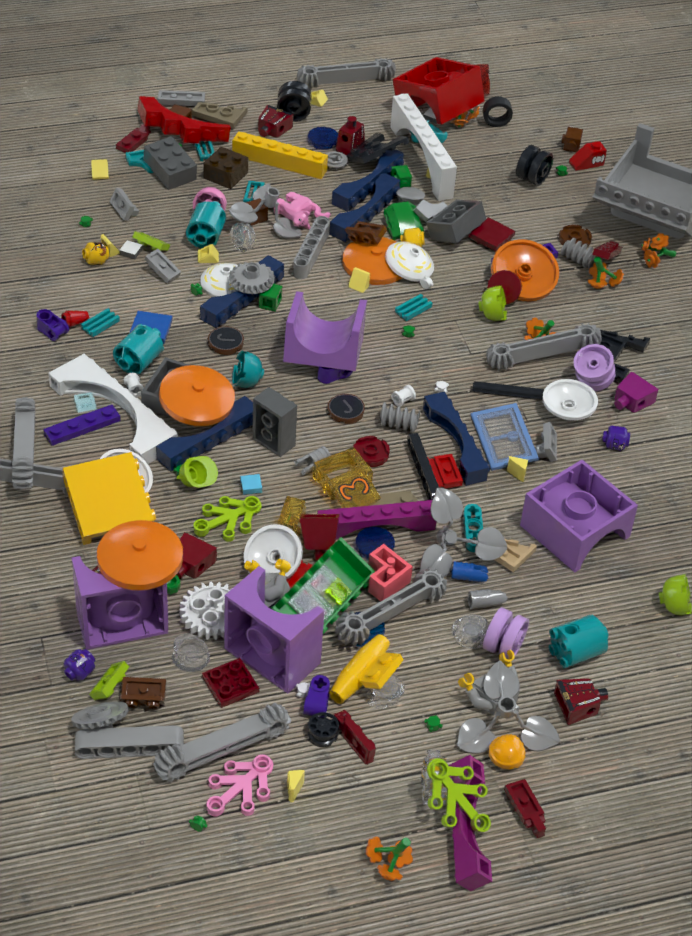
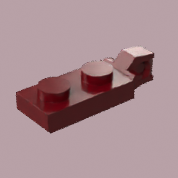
M142 124L140 128L134 129L116 144V149L124 153L135 151L148 140V136L151 133L150 126Z
M345 709L335 713L334 716L337 718L339 728L342 730V737L365 764L372 763L376 751L374 742L368 739L363 733L362 728L352 720L351 715Z
M522 779L504 785V791L523 825L527 829L531 828L536 838L545 836V812L527 781Z

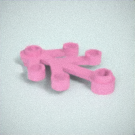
M258 755L252 762L229 760L224 764V772L228 776L212 774L209 777V787L211 789L217 790L222 785L233 786L221 797H210L207 800V812L214 817L220 816L225 810V805L243 790L241 812L245 816L252 815L255 811V805L252 801V781L258 777L259 779L257 799L265 802L270 798V789L267 784V775L273 771V761L270 757ZM237 771H249L246 775H235ZM249 806L251 809L247 810L244 807Z

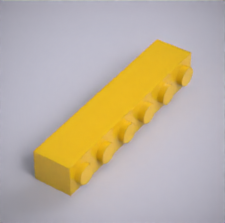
M239 131L232 140V151L247 156L250 161L322 179L327 172V154Z

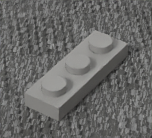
M159 90L158 102L163 105L196 106L198 102L205 103V92Z

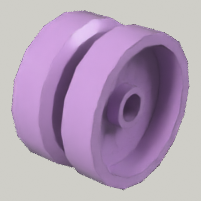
M591 344L581 348L576 353L574 369L577 381L587 384L594 391L603 390L614 381L616 376L614 359L608 348L599 344Z
M501 607L494 615L487 629L483 649L492 653L498 650L500 654L504 652L506 659L509 658L507 651L512 650L516 656L526 636L529 619L521 615L513 618L512 611Z

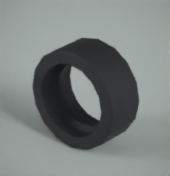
M495 96L487 100L483 105V117L489 126L502 127L512 119V106L507 98ZM495 107H504L507 110L505 114L499 117L489 115V111Z

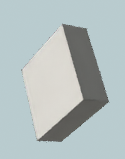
M430 107L423 117L425 120H430V122L437 124L435 115Z
M127 240L120 249V255L136 259L143 250L142 244Z

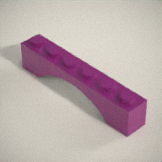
M432 500L317 510V514H340L336 539L358 529L375 525H397L420 532L436 530L437 523L431 515Z
M471 755L449 765L450 767L460 768L470 766L474 771V775L470 780H462L459 776H449L454 783L467 785L485 784L484 764ZM466 769L464 770L465 777L468 776V771ZM478 787L477 789L479 794L482 790L481 787ZM463 794L475 809L478 798L472 794ZM456 802L455 816L457 817V824L453 827L452 834L455 879L457 884L469 891H473L492 882L491 861L484 856L477 844L470 818Z

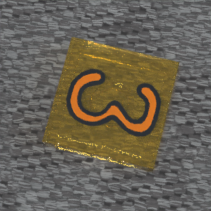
M362 465L328 481L342 508L368 506L381 499Z

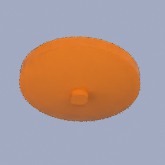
M382 237L378 245L358 241L351 242L343 252L342 264L345 271L350 276H352L355 267L369 272L370 285H387L401 280L402 277L389 267L385 258L388 247L397 241Z
M518 239L503 244L497 250L492 260V275L501 270H509L516 273L521 279L522 291L517 299L520 301L532 302L547 297L554 290L559 279V266L553 254L543 245L531 240Z
M188 365L172 370L163 378L160 385L159 399L164 410L177 421L193 426H209L221 422L231 413L235 393L229 380L216 370L204 366Z
M147 520L129 521L112 528L102 537L97 548V563L102 575L112 584L128 590H149L164 585L175 577L183 562L182 543L174 531L165 525Z

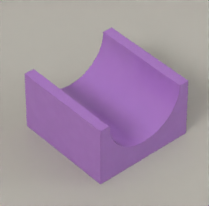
M296 291L286 321L283 362L356 371L364 337L367 300L360 299L357 310L347 319L332 322L322 320L312 314L305 304L303 292Z
M580 460L526 493L520 526L575 573L581 569V565L592 547L606 534L614 531L624 540L630 537L638 505L585 461Z
M80 556L72 557L76 612L86 650L168 634L167 583L149 590L124 589L109 582L102 574L90 570L82 562Z
M258 566L225 594L224 649L235 657L241 658L245 664L288 694L321 664L324 610L317 606L308 612L291 615L279 613L268 608L265 605V569Z

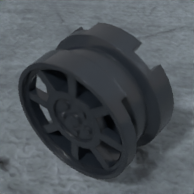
M327 712L314 714L308 722L309 741L317 747H329L333 742H336L339 730L337 718Z

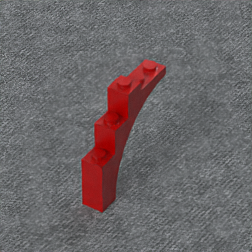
M139 96L137 111L145 126L161 127L164 135H180L183 143L199 144L200 141L229 142L230 125L191 119L165 108L155 97Z

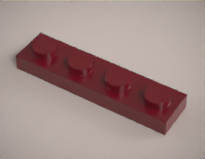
M609 241L594 248L592 255L609 260L621 254L623 247L619 246L618 242Z

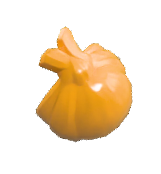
M506 734L497 737L489 745L491 761L502 769L519 768L525 760L526 751L524 744L516 735Z

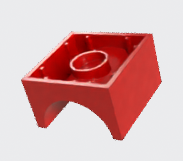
M435 57L392 79L395 96L408 94L416 107L427 103L435 115L437 124L440 125L485 102L480 66Z

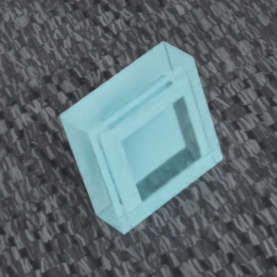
M92 392L74 395L78 413L96 409Z

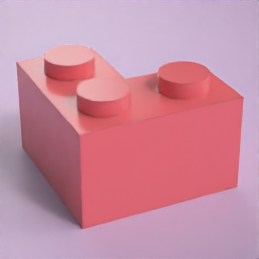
M382 544L369 554L368 565L375 572L370 575L368 592L380 602L397 593L411 582L413 566L386 545Z

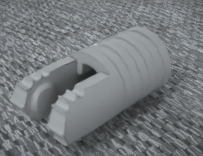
M321 446L295 460L294 463L296 466L305 462L308 463L309 466L301 471L302 475H305L331 461V455L326 447Z
M485 589L468 592L470 609L502 604L508 598L506 593L501 590Z

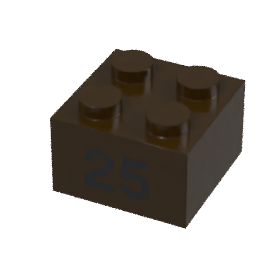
M220 147L203 163V178L228 189H232L248 174V157L224 147Z

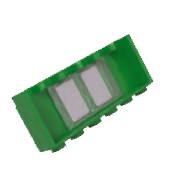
M341 537L271 609L279 613L294 615L308 612L319 606L324 610V634L328 630L326 625L328 623L332 625L340 617L337 613L339 611L344 612L351 605L348 601L350 599L355 600L361 594L359 589L361 587L364 589L369 585L370 575L375 571Z

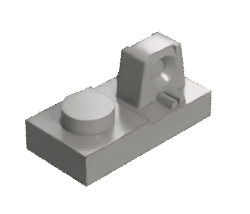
M116 188L109 202L122 219L128 221L130 216H137L139 210L121 188Z
M159 249L145 256L144 260L149 264V267L167 284L180 276L181 271Z
M551 422L543 424V432H541L543 443L537 445L535 450L539 458L548 457L550 462L557 461V433Z

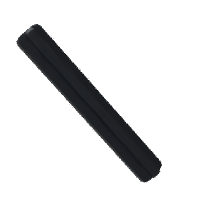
M474 381L472 388L473 392L542 400L544 389L479 381Z

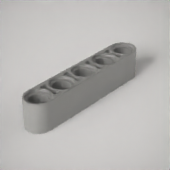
M319 216L314 220L294 258L293 275L295 278L305 279L312 270L329 236L330 220L328 217Z
M174 725L82 729L75 734V756L81 759L156 756L161 753L160 750L166 749L167 745L171 747L175 743L179 746L183 745L184 730L180 726Z

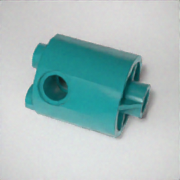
M204 201L196 205L186 229V237L194 246L204 248L210 244L214 246L217 244L226 222V213L219 202Z
M138 324L114 347L113 357L117 365L128 374H141L164 351L160 331L156 328Z
M589 614L549 630L551 638L549 651L552 656L557 657L564 669L605 654L608 650V630L594 615Z

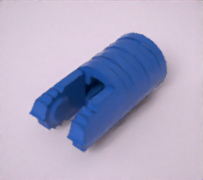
M453 561L451 579L486 582L488 570L486 566Z

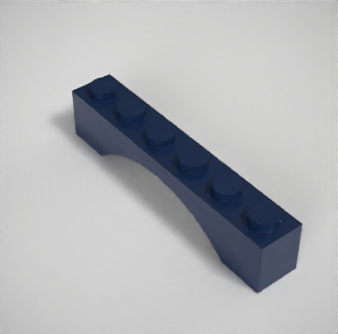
M397 149L393 151L386 150L379 157L378 165L372 173L357 181L342 183L332 191V205L346 212L351 210L375 190V181L383 173L391 176V167L404 164V153Z
M383 173L375 181L374 195L370 201L356 210L339 213L330 221L329 235L347 242L349 237L345 231L346 227L354 228L358 221H371L377 213H380L397 196L396 192L401 189L400 180Z
M269 255L259 261L260 265L265 264L266 267H270L271 271H273L275 276L274 284L282 280L284 277V263ZM236 291L223 296L211 297L200 305V319L217 328L233 315H236L242 308L248 306L255 298H258L260 293L247 294Z
M445 391L424 396L423 411L428 420L446 430L455 439L461 450L459 472L464 484L468 486L487 481V476L490 472L489 464L482 457L481 450L475 445L473 436H470L466 424L461 421L459 412L454 409L451 398H448Z
M243 396L234 402L231 413L211 429L192 436L171 437L156 446V459L172 472L174 468L184 464L187 459L198 457L218 444L227 441L232 436L241 433L253 425V402L246 396Z

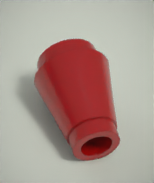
M66 310L65 313L61 314V319L66 321L69 328L87 321L89 314L87 311Z

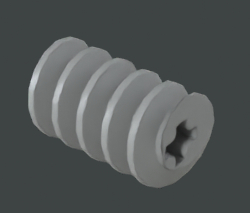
M572 238L571 241L567 240L562 246L561 255H566V258L571 259L573 262L577 261L584 268L590 269L595 263L594 258L598 257L592 255L593 247H589L586 250L587 244L581 247L582 241L576 243V238Z
M386 402L383 403L380 413V421L383 426L389 423V427H393L396 423V429H400L402 425L405 431L409 427L411 432H415L417 429L420 411L416 415L415 409L408 413V407L401 411V407L398 405L396 410H394L393 404L387 408Z

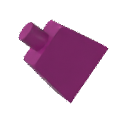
M630 372L616 389L614 405L618 410H622L625 407L635 413L654 404L659 389L634 372Z

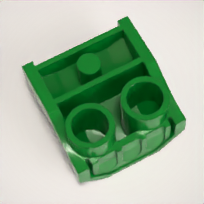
M408 201L392 203L384 209L387 229L392 240L401 239L400 235H404L405 229L420 228L421 232L424 231L418 215L414 212L416 208L414 204Z

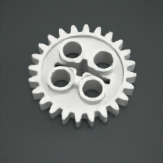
M212 582L209 583V586L201 583L200 589L194 586V592L187 591V596H183V602H180L181 623H185V629L190 628L191 634L198 632L199 638L203 634L206 635V640L209 639L210 635L215 640H217L218 635L224 638L225 594L230 591L228 584L221 587L220 582L216 586H213Z

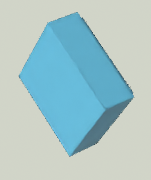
M260 474L240 476L243 495L262 493Z

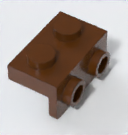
M358 221L354 228L346 227L345 231L351 241L378 245L387 228L385 225Z
M123 677L120 701L126 703L128 708L146 705L147 708L158 709L159 706H165L167 681L160 678Z

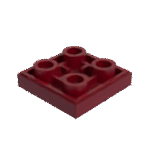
M488 217L479 227L471 231L469 238L491 250L497 251L503 244L515 236L516 231Z
M241 658L202 673L203 680L221 708L260 692L259 686Z

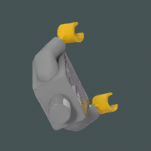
M278 559L275 563V568L280 570L279 573H265V605L267 607L283 597L290 589L285 573L291 569V565L284 559ZM252 560V563L246 561L244 564V568L250 573L260 566L254 560Z
M512 650L507 651L508 659L505 658V654L502 652L499 655V660L514 672L518 678L515 665L511 663L515 657ZM466 673L464 678H459L458 684L462 688L466 687L467 690L465 692L473 706L496 715L500 698L492 700L485 694L483 686L487 674L475 681L471 673ZM520 687L518 693L513 697L515 702L518 700ZM516 704L515 710L519 712L520 707Z

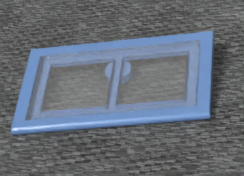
M517 403L470 414L491 470L508 467L509 456L526 459L528 462L539 460Z

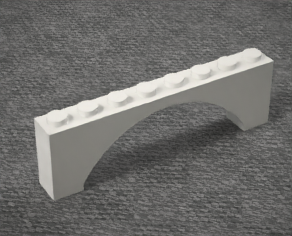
M408 94L393 96L392 131L396 136L411 134L410 130L416 136L428 164L433 194L438 201L452 199L454 196L457 166Z
M85 354L48 373L50 387L60 396L64 394L94 395L110 400L125 409L134 420L137 428L134 440L129 444V450L141 456L147 464L156 460V446L171 437H178L175 429L170 428L162 418L156 416L150 408L141 403L140 399L135 398L127 388L121 386L115 378L107 374L105 369L99 367L93 359H90Z

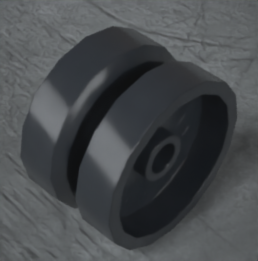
M300 81L284 83L278 91L277 108L292 113L293 122L302 121L310 114L311 90Z
M529 145L522 152L518 160L516 176L520 179L528 180L533 185L540 186L551 171L554 159L553 154L545 150L541 151L537 146Z

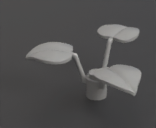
M270 184L258 188L253 193V200L261 199V202L255 209L245 202L234 203L229 209V213L239 222L249 224L257 220L258 216L255 213L263 203L269 208H274L275 206L276 223H274L273 229L276 234L283 238L302 236L300 229L293 225L292 220L282 217L280 220L278 219L279 203L277 200L279 199L280 192L278 189L271 187Z
M436 488L435 496L431 503V515L438 523H449L437 533V541L440 543V546L433 544L424 551L420 570L426 571L429 567L431 571L437 569L438 574L446 576L452 568V557L445 553L447 551L446 545H453L456 541L477 544L475 548L476 556L488 561L501 557L507 550V543L501 532L493 527H485L480 530L477 536L478 541L457 537L456 532L449 529V527L453 524V519H458L462 516L463 504L460 498L452 491Z
M498 661L488 671L483 686L488 698L492 700L500 698L497 713L488 726L479 718H471L465 721L459 730L457 746L465 752L474 754L488 751L489 745L495 739V735L490 729L500 716L510 718L514 715L521 728L524 729L521 733V741L529 750L537 752L546 750L559 744L560 738L554 726L541 716H531L528 718L526 725L523 723L518 714L519 712L515 710L516 702L513 698L519 691V679L502 661Z

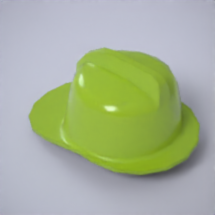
M207 456L192 457L182 464L179 469V475L176 478L181 479L182 483L187 487H206L216 482L218 468L215 462Z

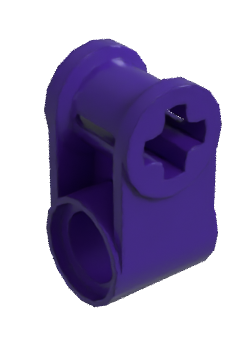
M41 309L37 312V329L50 340L56 341L60 335L69 332V326L66 321L56 316L50 310Z
M319 366L317 379L323 384H329L333 381L349 377L353 371Z
M317 675L312 678L308 695L305 699L304 715L313 716L319 712H327L330 681L326 676Z

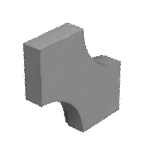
M423 199L414 212L427 222L446 208L447 205L443 201L440 204H431Z

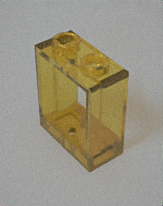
M352 447L314 462L312 476L321 485L323 492L328 494L331 500L342 497L338 487L341 484H351V481L356 477H363L367 480L369 486L372 485L373 471L356 449ZM349 466L356 476L333 484L326 474ZM357 482L355 490L345 488L344 492L347 495L365 486L362 482Z

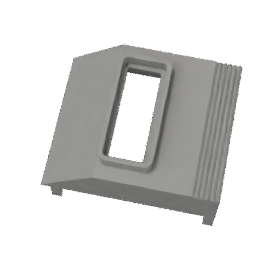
M639 123L635 140L605 180H602L603 177L599 176L596 182L595 193L592 197L600 204L611 207V214L674 238H683L685 235L692 237V169L649 155L655 128Z

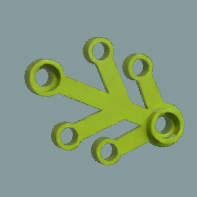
M222 496L219 499V507L212 504H204L202 507V514L206 517H210L213 514L221 516L210 521L205 519L196 520L193 524L194 533L198 537H204L209 533L210 529L228 522L226 529L223 531V540L231 542L235 539L234 530L238 517L245 514L244 521L240 523V532L249 534L252 530L251 521L253 514L261 510L262 504L255 496H248L244 501ZM230 506L239 507L237 509H229Z
M440 758L431 760L427 765V774L432 779V796L428 799L427 804L432 810L440 809L443 806V799L441 798L443 784L447 789L446 814L441 819L443 826L449 828L457 824V817L455 816L457 802L470 818L471 827L475 832H486L491 826L489 816L478 814L463 795L472 794L476 798L485 797L488 792L487 787L484 784H457L449 777L459 776L462 780H470L474 775L473 769L470 766L461 768L450 767ZM436 766L439 768L438 774L435 773ZM465 769L468 771L467 777L464 776ZM478 787L482 789L481 795L477 791ZM434 799L438 801V805L436 807L433 805ZM448 816L452 819L450 825L447 823ZM477 819L481 822L480 827L477 826Z

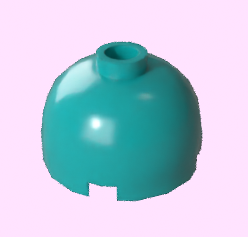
M243 350L240 351L236 358L239 362L233 367L232 383L236 387L250 388L256 385L259 379L263 378L264 368H262L260 358L255 354Z

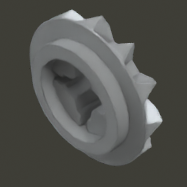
M326 153L328 155L327 167L330 170L343 169L344 166H347L348 159L343 153Z

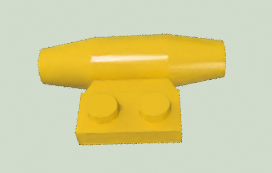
M376 635L361 647L342 669L329 692L330 698L334 702L342 704L362 686L365 688L381 689L404 661L401 654L386 653L390 646L389 640L383 635Z

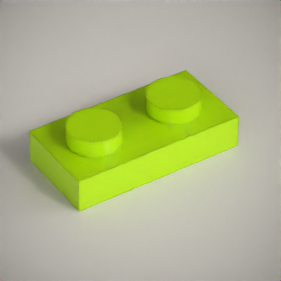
M134 231L132 238L137 239V243L144 246L151 245L153 250H169L170 244L143 232Z
M125 661L111 664L89 695L94 700L110 697L117 683L121 682L123 677L126 676L125 672L128 670L129 665Z

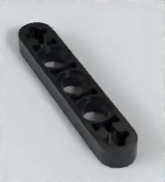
M408 434V448L428 500H433L436 488H439L419 434Z

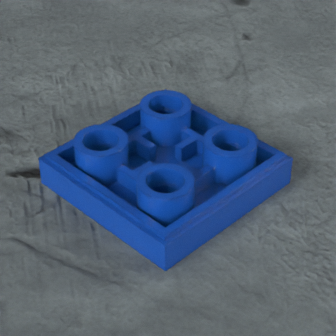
M137 311L130 332L138 324L156 328L160 331V337L164 344L173 317L171 315Z

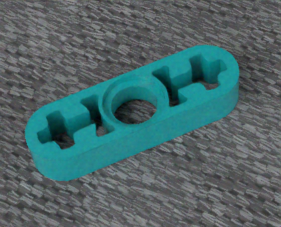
M468 504L465 506L463 514L465 538L471 540L476 538L478 541V533L483 529L482 509L476 504ZM471 512L474 513V518H471ZM469 526H477L479 529L471 530ZM465 542L466 549L475 553L477 544Z

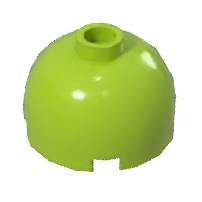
M501 286L488 288L482 295V301L478 302L480 312L483 311L485 317L492 321L506 320L507 310L503 311L506 305L503 288Z
M686 574L670 577L663 584V591L659 592L660 603H664L666 609L672 614H692V604L688 603L690 602L691 595Z

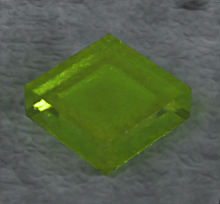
M339 577L324 591L337 606L352 592Z

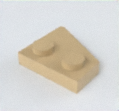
M505 539L507 550L495 561L514 572L536 551L537 545L531 544L529 547L518 544L519 541Z

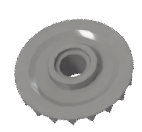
M251 261V263L244 262L243 265L238 264L237 267H233V270L230 271L229 282L234 289L240 292L258 294L272 287L275 276L270 267Z
M113 701L87 707L72 716V724L78 729L83 728L85 730L88 728H113L112 723L121 720L129 712L128 705L124 702Z

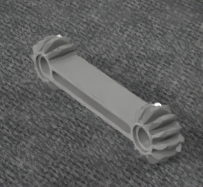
M387 58L375 59L372 62L318 67L307 64V66H301L298 69L297 81L306 84L310 88L318 87L320 84L373 79L386 81L394 77L396 66L392 60H387Z
M581 323V326L577 325L573 330L511 344H505V342L499 344L497 342L496 345L492 344L487 349V362L492 369L506 370L507 367L512 368L513 364L578 350L591 344L600 345L602 340L600 328H596V325H590L589 323L584 325Z
M28 397L17 398L15 401L12 482L13 487L20 490L33 487L36 417L35 401L33 398Z
M0 459V481L12 482V460ZM34 464L33 486L62 490L64 495H68L62 477L63 468Z
M429 567L426 571L421 569L415 575L413 584L358 615L354 614L352 610L349 614L344 612L336 621L335 634L338 635V640H344L345 645L351 643L353 647L357 643L362 645L368 639L370 630L424 599H428L430 603L434 600L439 601L447 590V580L443 579L444 574H438L437 569L431 571Z
M273 703L271 706L267 704L256 715L181 746L177 743L172 747L167 745L166 749L160 750L161 753L155 756L154 769L163 781L168 780L172 782L174 779L179 780L181 776H186L185 772L257 741L265 738L269 741L273 737L277 739L280 734H284V730L289 729L288 724H290L291 719L288 711L281 704Z

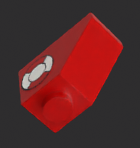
M600 141L587 143L569 159V163L575 171L604 166L607 150Z

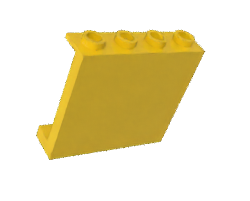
M132 452L63 467L62 477L83 545L91 544L92 538L105 535L109 530L122 523L136 520L154 522L156 520L155 511L150 509L149 503H151L149 493L145 492L143 488L145 486L143 475H139L138 460L137 458L134 459Z

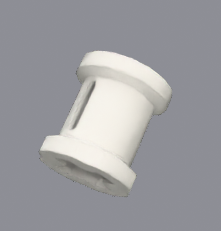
M129 373L124 377L123 382L128 387L129 392L134 397H138L141 395L144 387L140 384V378L136 373Z
M406 385L404 389L394 391L391 397L396 406H402L408 400H414L416 393L412 386Z

